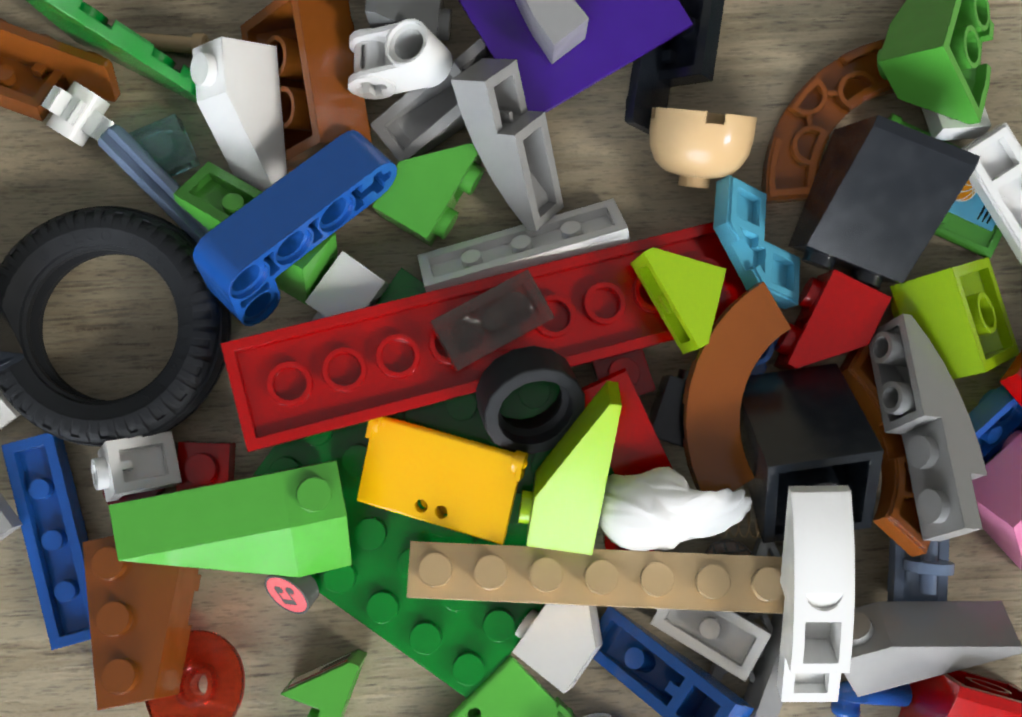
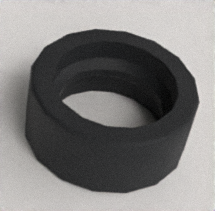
M530 346L513 349L496 358L482 373L476 388L477 408L485 430L494 444L512 452L519 450L529 455L554 448L585 409V394L567 360L552 349ZM547 381L557 383L560 387L556 401L546 411L535 417L518 420L506 418L500 413L501 405L509 394L526 383Z

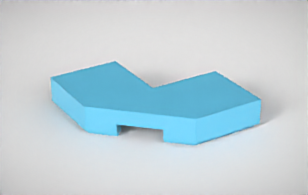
M728 175L716 181L713 229L745 289L748 290L757 283L764 281L778 307L787 309L799 305L800 257L764 241L767 194Z

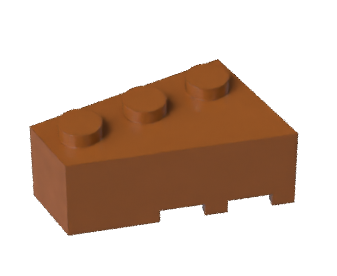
M114 535L82 542L97 711L177 695L179 693L192 626L188 625L194 591L199 590L201 575L198 574L199 568L118 561Z

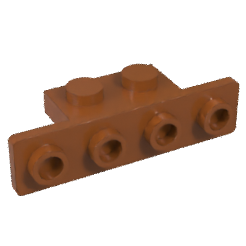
M0 18L1 107L43 122L50 111L41 105L53 86L56 85L67 91L74 81L102 99L115 102L121 93L113 64L109 59L104 58L98 53L84 51L62 43L46 34H37L15 26Z

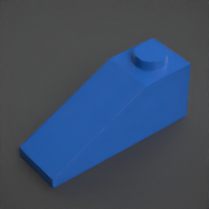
M608 607L599 620L603 645L593 659L662 717H750L755 708L711 674L615 607Z

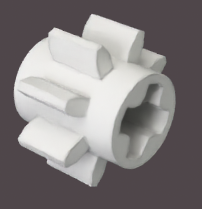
M75 81L67 92L54 85L41 105L53 113L46 125L81 147L85 145L89 137L98 141L102 133L115 124L104 116L110 103Z

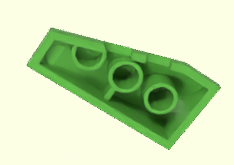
M988 0L905 1L890 23L883 47L877 54L879 74L884 80L889 81L899 100L969 125L981 122L991 75V67L987 63L981 65L982 42L993 40L994 23L990 20Z
M336 460L108 505L118 561L287 577H303L352 565L347 513Z

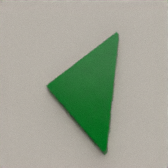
M26 0L75 42L197 103L196 88L191 78L190 67L183 64L180 71L175 69L176 62L156 49L153 43L124 24L115 20L112 26L107 24L109 19L82 0Z

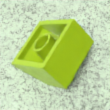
M989 257L890 286L893 294L891 310L894 318L901 314L913 316L935 347L953 380L986 373L1019 355L1018 346Z

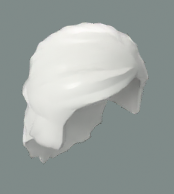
M657 467L637 475L623 476L611 474L607 478L599 526L611 542L624 549L632 551L672 550L680 542L710 537L725 532L729 527L743 520L745 514L751 510L752 500L751 497H745L744 489L734 492L729 488L717 492L690 489L685 477L671 467Z

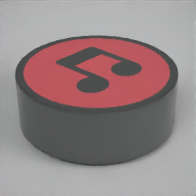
M269 575L265 579L264 584L269 596L279 606L289 612L304 614L319 597L318 585L311 575L303 577Z

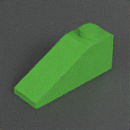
M208 161L173 193V196L181 207L210 231L261 194L262 191ZM336 233L330 235L277 276L275 281L278 288L308 305L305 301L338 257Z

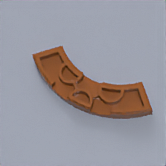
M885 39L851 50L824 67L801 88L785 108L772 133L763 164L761 190L767 194L766 204L806 201L819 169L825 145L836 125L850 111L861 104L879 96L895 93L889 81L884 80L880 76L877 67V54L883 47Z
M764 281L757 283L741 294L717 318L713 324L709 344L700 348L695 361H692L682 401L684 404V438L682 439L687 466L693 483L699 491L717 492L726 488L735 491L755 478L748 465L741 440L740 409L742 397L749 376L761 355L778 337L791 329Z
M867 345L849 351L839 369L884 449L881 465V494L873 522L911 557H916L927 553L931 541L922 540L902 435L885 433L871 356L869 346Z

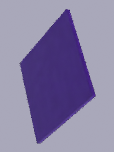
M458 0L493 59H517L527 110L545 113L693 25L679 0H575L589 17L586 37L581 43L551 64L533 38L515 0Z

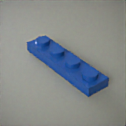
M44 433L1 445L18 516L23 524L21 526L51 650L91 640L82 542L89 540L64 440L49 433Z

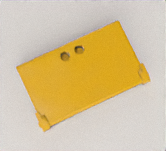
M389 416L368 421L365 437L369 438L357 495L358 502L496 544H504L518 483L524 477L525 469L528 465V453L519 450L516 452L508 451ZM419 500H420L421 505H422L423 507H425L424 509H421V508L419 507V505H418V501H419Z

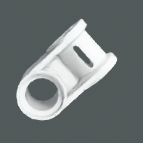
M415 18L405 19L377 28L356 30L349 36V48L354 53V73L348 77V90L353 95L361 98L377 100L388 98L393 94L435 87L442 83L451 71L453 62L451 52L421 21Z

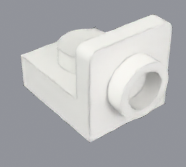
M172 431L146 437L136 436L105 441L98 450V458L91 459L94 487L96 490L104 489L106 502L117 501L125 495L174 487L182 483Z

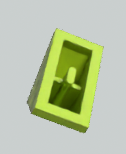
M654 247L643 252L630 263L682 354L698 350L709 344L726 268Z

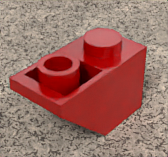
M836 269L819 275L817 279L811 277L799 295V306L802 309L794 325L788 323L791 329L779 337L774 348L776 352L780 353L774 366L781 370L797 369L869 345L892 297Z

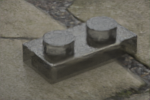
M527 269L430 322V325L453 367L458 372L551 321L555 316Z

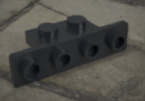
M679 0L693 25L633 61L629 91L626 99L625 122L649 134L652 107L667 108L670 87L713 81L725 0Z

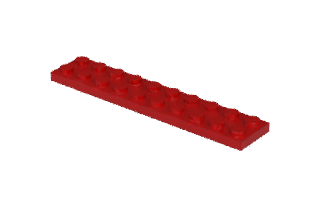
M713 222L220 344L247 452H253L476 393L482 373L496 358L513 349L530 346L552 349L564 357L570 367H575L674 341L630 264L643 252L652 247L726 268L714 322L732 302L747 290L715 233Z

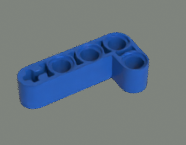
M351 130L343 133L222 221L199 240L194 248L193 260L207 288L244 326H254L264 321L274 312L281 299L275 278L380 198L393 184L397 175V167L360 132Z

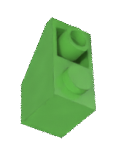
M468 143L399 161L396 166L397 175L393 184L374 202L372 207L379 217L431 247L437 236L445 239L453 228L459 212L454 210L463 192L471 195L481 181L485 172V168L480 165L482 160L473 143Z

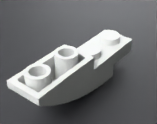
M848 485L788 486L780 577L785 600L777 689L781 702H838L841 673H850L853 645L855 544L852 494Z

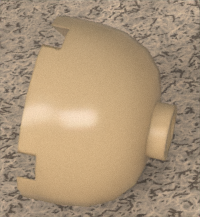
M652 107L649 134L650 148L654 160L663 170L679 175V186L709 189L710 179L724 178L732 175L744 164L750 154L754 141L757 118L727 113L725 115L708 113V111Z

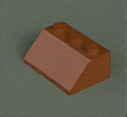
M274 0L240 26L242 40L277 46L287 171H292L347 131L356 130L372 143L371 126L367 116L365 99L353 95L348 90V77L354 73V53L349 48V36L355 31L349 0Z

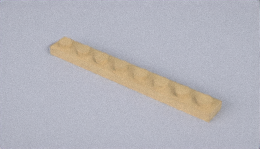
M410 541L407 598L783 614L785 600L780 584L782 557L609 549H593L592 555L530 546Z

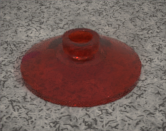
M191 630L179 693L173 696L145 701L150 717H234L240 708L245 690V671L239 653L220 634L207 630ZM204 674L208 682L205 694L199 689V680Z

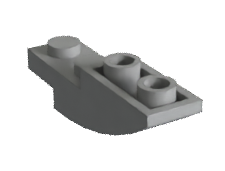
M901 314L876 329L868 345L885 433L901 434L903 438L922 540L940 542L983 529L972 480L986 476L987 471L970 416L948 369L913 316Z

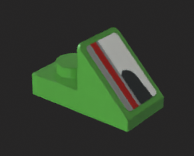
M357 649L300 675L288 683L281 692V695L311 706L312 708L307 717H344L367 652Z

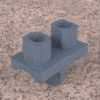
M889 537L887 601H947L948 576H953L955 570V563L949 561V539L940 542L931 541L926 554L911 557Z

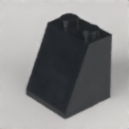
M880 115L835 129L788 247L804 252L802 261L825 270H832L835 264L850 270V277L875 289H880L882 282L904 283L975 170L980 156Z
M837 363L749 376L740 409V432L744 453L755 477L748 482V487L763 543L784 540L788 486L848 485L852 494L854 530L871 528L884 449Z

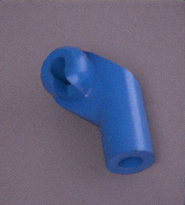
M843 681L840 682L838 702H831L830 708L837 717H859L861 713L860 704L906 707L912 701V689L909 684L857 697L850 683Z

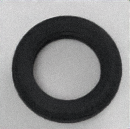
M95 206L61 214L37 226L19 240L5 256L2 264L0 263V304L25 354L21 361L0 371V390L11 405L32 424L53 436L69 442L101 447L105 441L136 436L146 437L167 432L187 419L205 401L216 385L225 365L220 343L231 340V312L207 288L194 263L193 252L197 243L183 230L161 217L145 211L120 206ZM129 255L138 257L148 263L168 285L177 308L178 334L168 363L150 384L138 392L120 399L100 400L75 390L56 372L44 346L43 317L53 290L63 277L75 267L100 256Z

